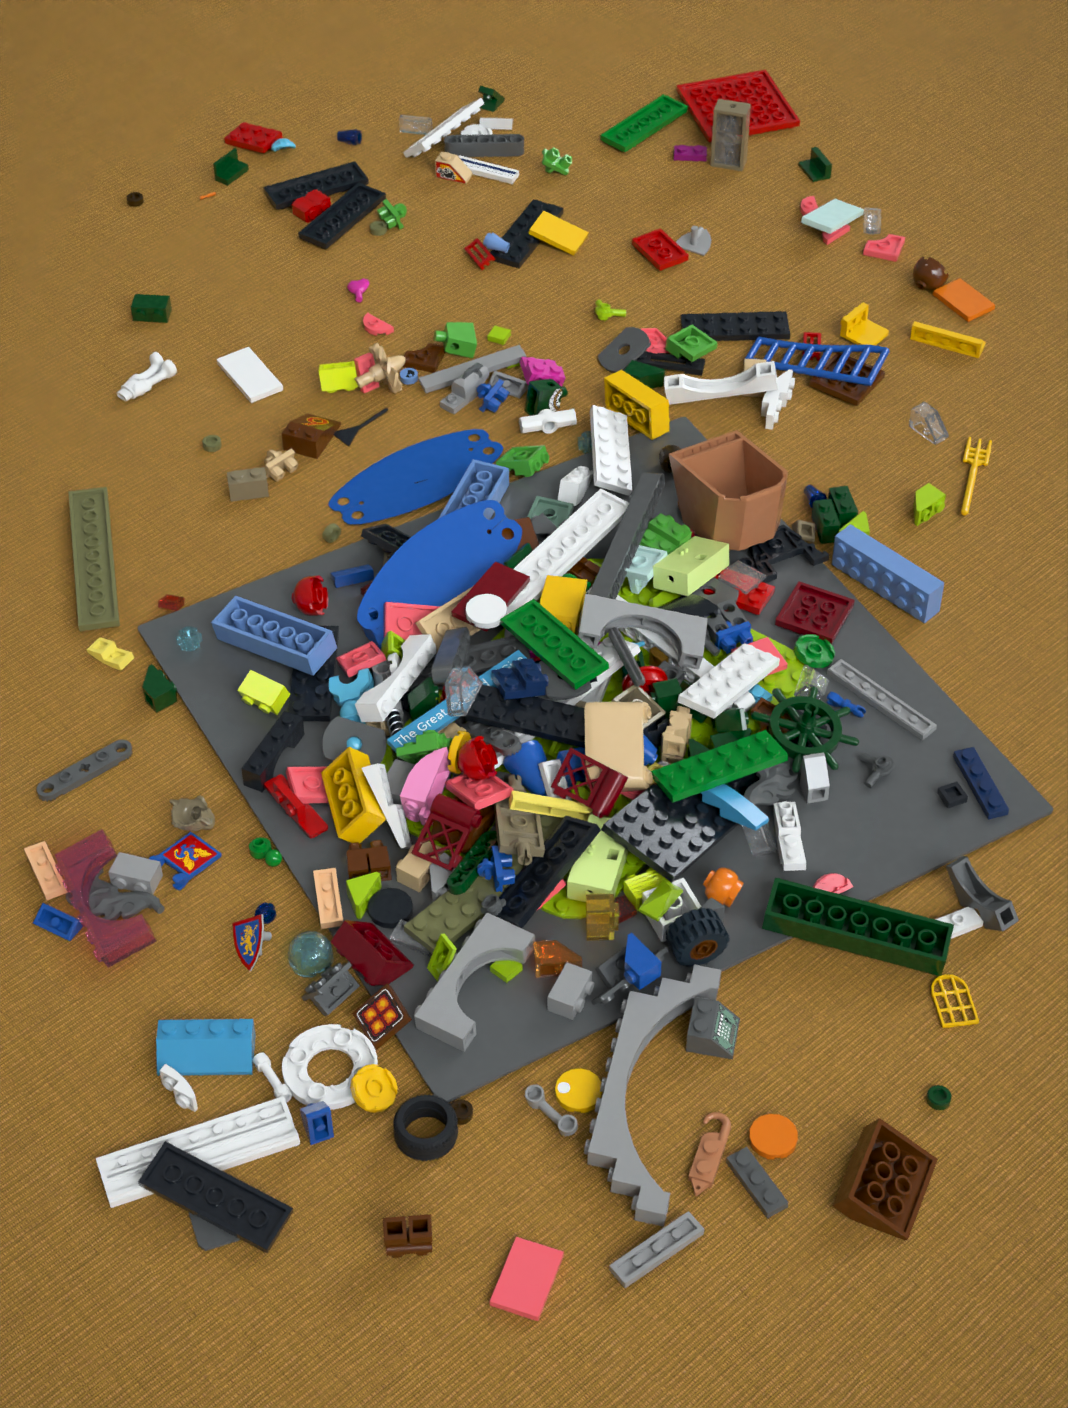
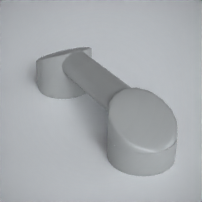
M531 1085L525 1090V1098L528 1105L545 1113L558 1125L562 1136H570L577 1131L578 1124L576 1118L572 1115L561 1116L546 1102L544 1090L541 1086Z

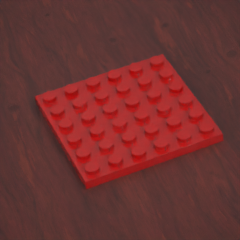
M766 69L676 86L677 93L684 104L688 106L690 114L709 143L712 142L714 108L718 99L751 104L749 135L800 126V119Z

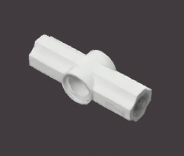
M544 409L538 415L519 418L521 434L541 430L544 433L550 434L555 432L557 428L577 424L574 409L557 412Z

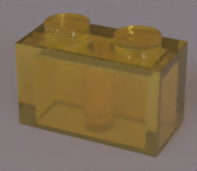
M614 894L586 895L587 941L614 940V931H619V903H614Z

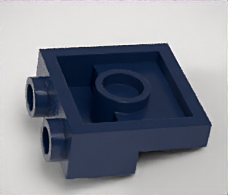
M523 658L512 661V668L491 670V679L504 700L543 696L549 684L547 674L541 673L540 663H535L533 659Z

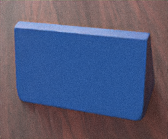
M367 564L332 572L331 577L335 588L373 580L374 571Z
M42 903L33 924L71 941L84 926L85 922Z

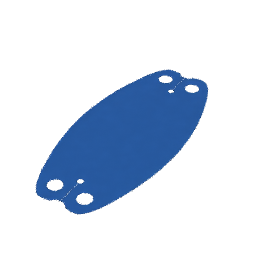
M483 429L459 431L422 441L399 450L363 470L340 488L330 499L328 505L334 511H340L343 514L342 519L347 524L375 522L419 509L453 493L473 459L490 464L495 462L501 455L503 446L498 442L491 441L489 434ZM472 434H477L480 436V439L473 442L468 437ZM492 447L495 449V452L493 454H485L483 449ZM340 498L349 499L347 505H339L337 501ZM361 511L364 516L360 519L352 518V513Z
M495 500L476 502L437 519L408 539L384 564L360 603L357 621L365 629L374 631L376 641L381 646L384 639L385 602L443 606L473 587L495 561L504 565V562L516 552L522 538L521 526L515 520L508 519L504 514V508ZM492 508L495 511V517L490 520L486 519L483 515L484 509ZM488 529H490V530L492 531L491 534H488V533H487V530H488ZM503 529H512L514 537L510 540L503 538ZM367 609H376L378 618L376 620H369L366 617Z

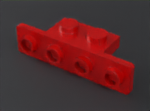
M282 774L264 783V787L274 797L275 801L284 808L288 816L299 825L310 839L328 830V825L309 804H303L290 790L288 780Z

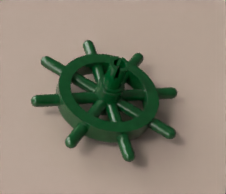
M815 686L810 688L808 697L795 696L787 699L778 688H775L772 694L779 704L773 709L772 714L767 715L759 712H752L751 714L753 720L769 724V734L788 753V757L794 759L792 771L795 773L800 771L803 756L823 752L829 767L832 770H837L839 765L831 754L835 751L839 742L852 746L859 744L858 738L842 734L840 718L848 715L850 708L846 706L834 711L828 704L816 699L818 688ZM796 710H804L802 715H799ZM788 713L793 721L782 719L781 717ZM828 724L831 731L821 729L818 727ZM780 727L791 729V731L783 734ZM817 736L829 739V741L822 744ZM797 738V745L789 740ZM810 741L814 747H805L806 742Z

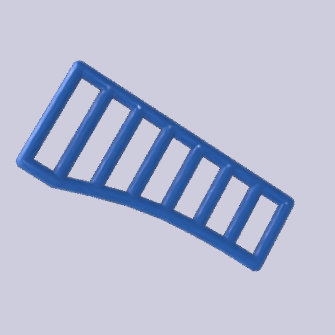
M758 337L745 359H756L754 356L761 344L771 346L763 358L766 362H771L778 347L787 348L788 350L781 362H775L776 370H793V373L871 386L890 350L887 347L870 344L819 345ZM795 350H803L805 353L797 366L788 364ZM813 352H824L815 369L805 367ZM832 352H843L832 372L823 370ZM851 352H862L850 375L841 374L840 372ZM870 352L879 353L880 355L868 378L859 377L858 374Z

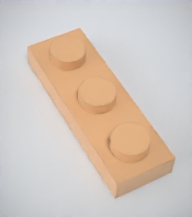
M43 841L24 848L25 855L46 901L68 893L46 842Z
M336 868L315 870L313 873L321 929L340 927L343 923Z

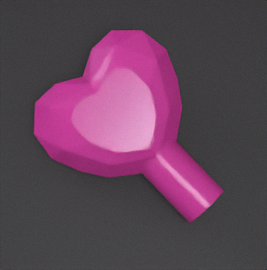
M363 278L358 281H350L347 288L351 293L355 294L357 302H362V293L366 291L370 283L369 280Z

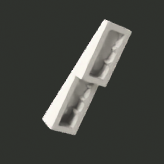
M377 763L362 767L400 848L409 849L412 844L402 805L393 803L385 765Z

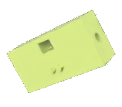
M698 536L692 537L653 565V588L689 596L729 566V544Z
M590 814L587 822L597 824L601 830L603 824L610 818H599ZM601 830L572 866L567 881V898L611 907L629 851Z

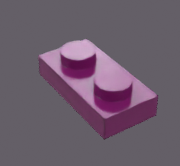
M674 145V160L707 161V146Z

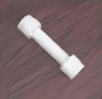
M265 1053L257 1054L253 1058L255 1067L259 1072L264 1073L274 1088L276 1099L284 1096L285 1101L288 1102L292 1098L290 1089L286 1084L281 1083L271 1068V1061Z

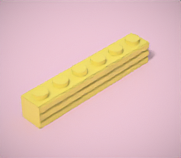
M513 790L509 798V808L511 810L559 818L570 816L588 821L589 815L592 814L593 810L580 802Z

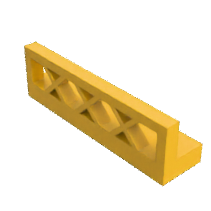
M916 321L912 325L910 340L979 358L986 344L981 339Z

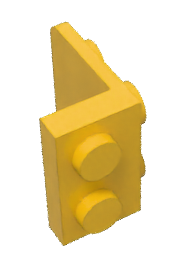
M864 302L855 307L848 315H845L840 322V336L857 345H877L889 335V330L867 319L869 305Z

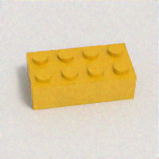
M619 370L604 378L606 409L627 415V424L652 440L670 431L668 399L623 370Z
M348 747L321 772L338 838L350 843H361L386 820V817L362 770V767L371 765L369 756Z

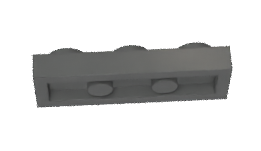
M748 1147L726 1157L727 1165L766 1218L788 1208V1201Z

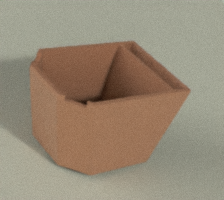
M737 430L669 453L683 523L694 530L699 537L728 543L729 550L737 551L745 550L748 547L774 538L780 525L788 471Z

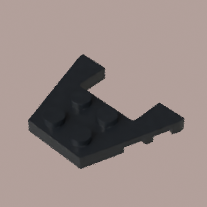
M785 525L778 527L773 539L750 547L759 581L765 583L777 579V572L771 564L804 554L813 566L829 561V554L826 551L822 553L815 548V544H808L802 540L801 535Z

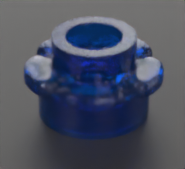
M264 902L257 907L254 915L263 914L264 924H268L276 917L275 906L272 903Z

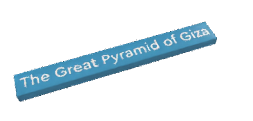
M517 650L388 738L387 744L396 752V748L403 747L405 743H416V735L423 734V731L435 730L439 732L467 712L478 683L496 687L491 679V670L512 668V661L521 660L526 657Z

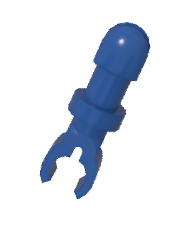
M830 691L827 696L828 700L826 703L841 708L847 706L853 715L860 718L864 717L866 713L864 707L852 704L849 699L844 700L835 692Z

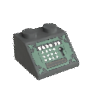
M695 997L687 1033L686 1052L733 1060L740 1018L719 1001Z

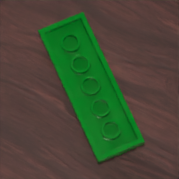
M663 94L602 133L600 140L622 152H627L688 112V106Z
M535 599L530 600L500 619L501 625L575 690L609 669V663Z
M764 730L653 770L652 776L653 780L672 802H676L788 761V753Z

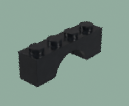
M287 711L281 714L241 768L244 786L260 792L265 790L264 783L273 778L276 763L286 747L295 748L305 735L303 717Z

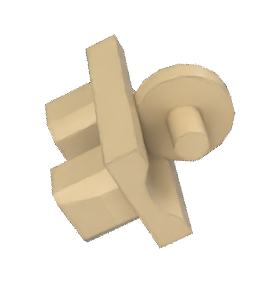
M292 448L283 454L281 451L275 452L272 449L267 451V459L264 460L267 478L271 476L278 482L285 475V472L282 470L284 467L290 473L297 469L298 463L294 459L295 452Z

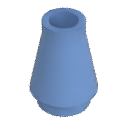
M487 233L483 245L487 249L504 253L508 252L510 243L495 233Z

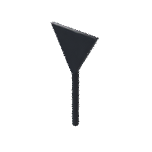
M388 408L383 409L359 426L336 431L334 436L347 446H350L358 431L387 412Z

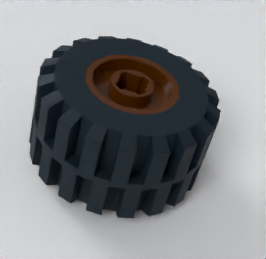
M710 908L693 909L682 914V916L676 918L670 924L669 929L666 931V940L677 962L682 966L686 965V967H692L694 964H706L716 959L727 948L730 940L729 934L719 915Z

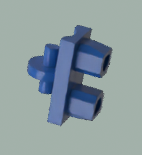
M499 379L492 389L490 384H480L477 387L478 397L480 399L484 398V403L479 408L480 411L484 412L486 409H489L496 413L501 405L500 401L504 403L510 393L502 387L504 381Z
M492 846L493 856L491 861L487 858L483 859L482 863L477 866V872L480 876L485 877L486 880H490L493 876L495 892H501L503 885L515 883L514 869H502V867H512V854L499 853L498 846Z

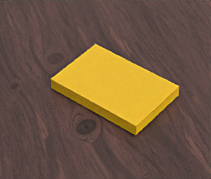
M543 211L530 228L528 234L574 256L588 237L589 232Z

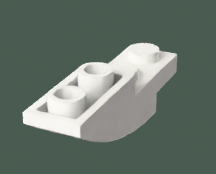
M788 370L777 378L778 390L766 391L764 395L761 416L766 417L765 429L773 430L774 422L778 423L779 412L777 411H781V407H786L787 400H791L792 389H794L795 378H792L793 370Z
M787 801L774 803V822L780 864L783 865L784 871L806 870V859L800 836L801 827L796 803Z

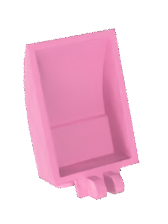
M447 747L426 755L408 774L400 794V799L405 817L414 822L421 821V824L425 825L434 798L439 793L442 794L445 782L450 775L447 765H451V762L448 760Z

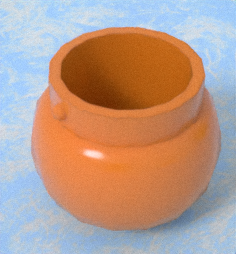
M722 867L717 869L716 872L711 870L703 883V886L706 887L704 893L707 899L712 897L722 905L724 904L730 908L744 882L739 880L738 875L729 868Z

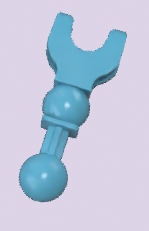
M369 669L359 670L355 681L349 684H343L339 680V675L330 677L329 691L334 696L335 702L341 706L340 717L366 724L361 722L355 703L364 692L374 688V680ZM351 737L347 740V747L360 750L362 742L357 737Z

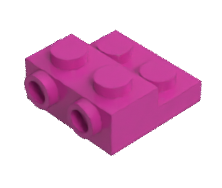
M521 357L519 363L527 385H529L530 381L553 379L560 386H563L566 377L562 366L556 365L555 361L536 359L534 357Z

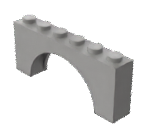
M585 594L577 636L591 648L597 649L599 641L608 633L609 628L635 627L646 629L662 636L673 646L678 656L679 666L699 669L703 659L708 618Z
M486 913L483 919L477 921L471 936L465 938L459 953L454 954L448 969L442 971L436 986L430 988L424 1003L416 1008L414 1012L416 1029L465 1052L476 1035L475 1021L463 1013L457 1002L463 983L475 970L491 962L510 960L524 964L535 949V934L490 913Z

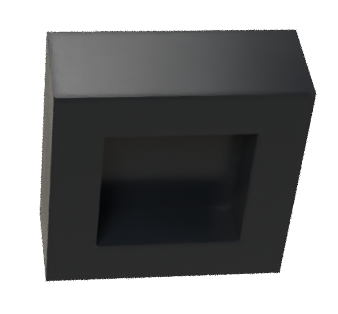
M958 782L939 787L937 794L947 808L966 803L968 799L967 794Z

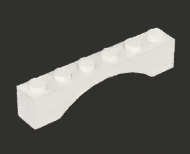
M774 361L757 363L738 375L723 379H698L684 374L664 376L665 393L669 405L778 390Z
M431 634L409 635L401 646L403 658L398 668L382 683L364 692L355 703L361 722H383L437 653Z

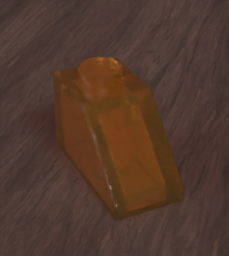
M557 940L533 942L536 978L559 976L567 962L582 968V957Z

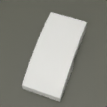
M165 1064L160 1070L163 1086L169 1091H174L175 1101L180 1107L188 1108L195 1112L198 1107L191 1086L176 1070Z

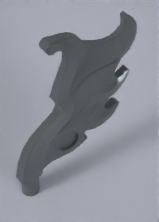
M788 757V761L758 771L756 775L759 777V780L748 787L744 797L755 806L773 805L779 802V798L786 799L791 797L795 792V788L789 790L787 786L793 784L798 776L797 773L794 775L789 774L794 759Z
M98 866L90 874L89 883L80 893L71 895L69 891L66 893V900L70 905L90 908L83 911L85 916L95 917L103 915L104 917L98 919V922L102 924L114 922L120 915H122L123 920L131 918L146 908H153L158 914L165 910L159 898L144 891L121 893L118 892L117 886L100 880L98 877L104 872L102 866Z

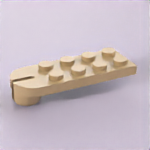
M471 588L415 623L423 635L431 634L437 653L446 630L467 627L470 636L481 630L452 617L451 613Z

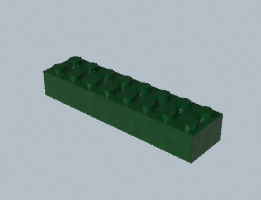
M776 877L762 929L937 976L942 975L954 924Z

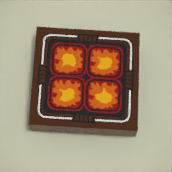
M389 984L384 985L352 1013L365 1036L371 1041L376 1050L412 1020Z

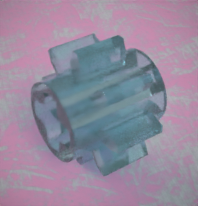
M591 431L583 432L581 437H578V450H582L584 454L592 452Z
M186 626L178 631L179 636L176 637L177 645H181V650L194 651L197 647H200L199 642L202 641V634L198 633L197 628Z

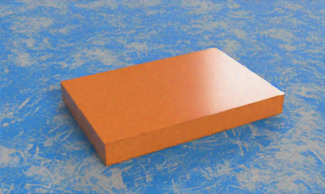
M961 278L935 289L933 292V296L967 322L995 310L993 302Z

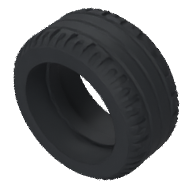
M426 1094L417 1095L400 1105L394 1116L395 1142L403 1154L414 1160L431 1161L439 1159L449 1153L456 1143L458 1136L457 1115L453 1107L441 1097ZM422 1117L438 1119L446 1126L440 1134L432 1138H418L406 1130L411 1122Z

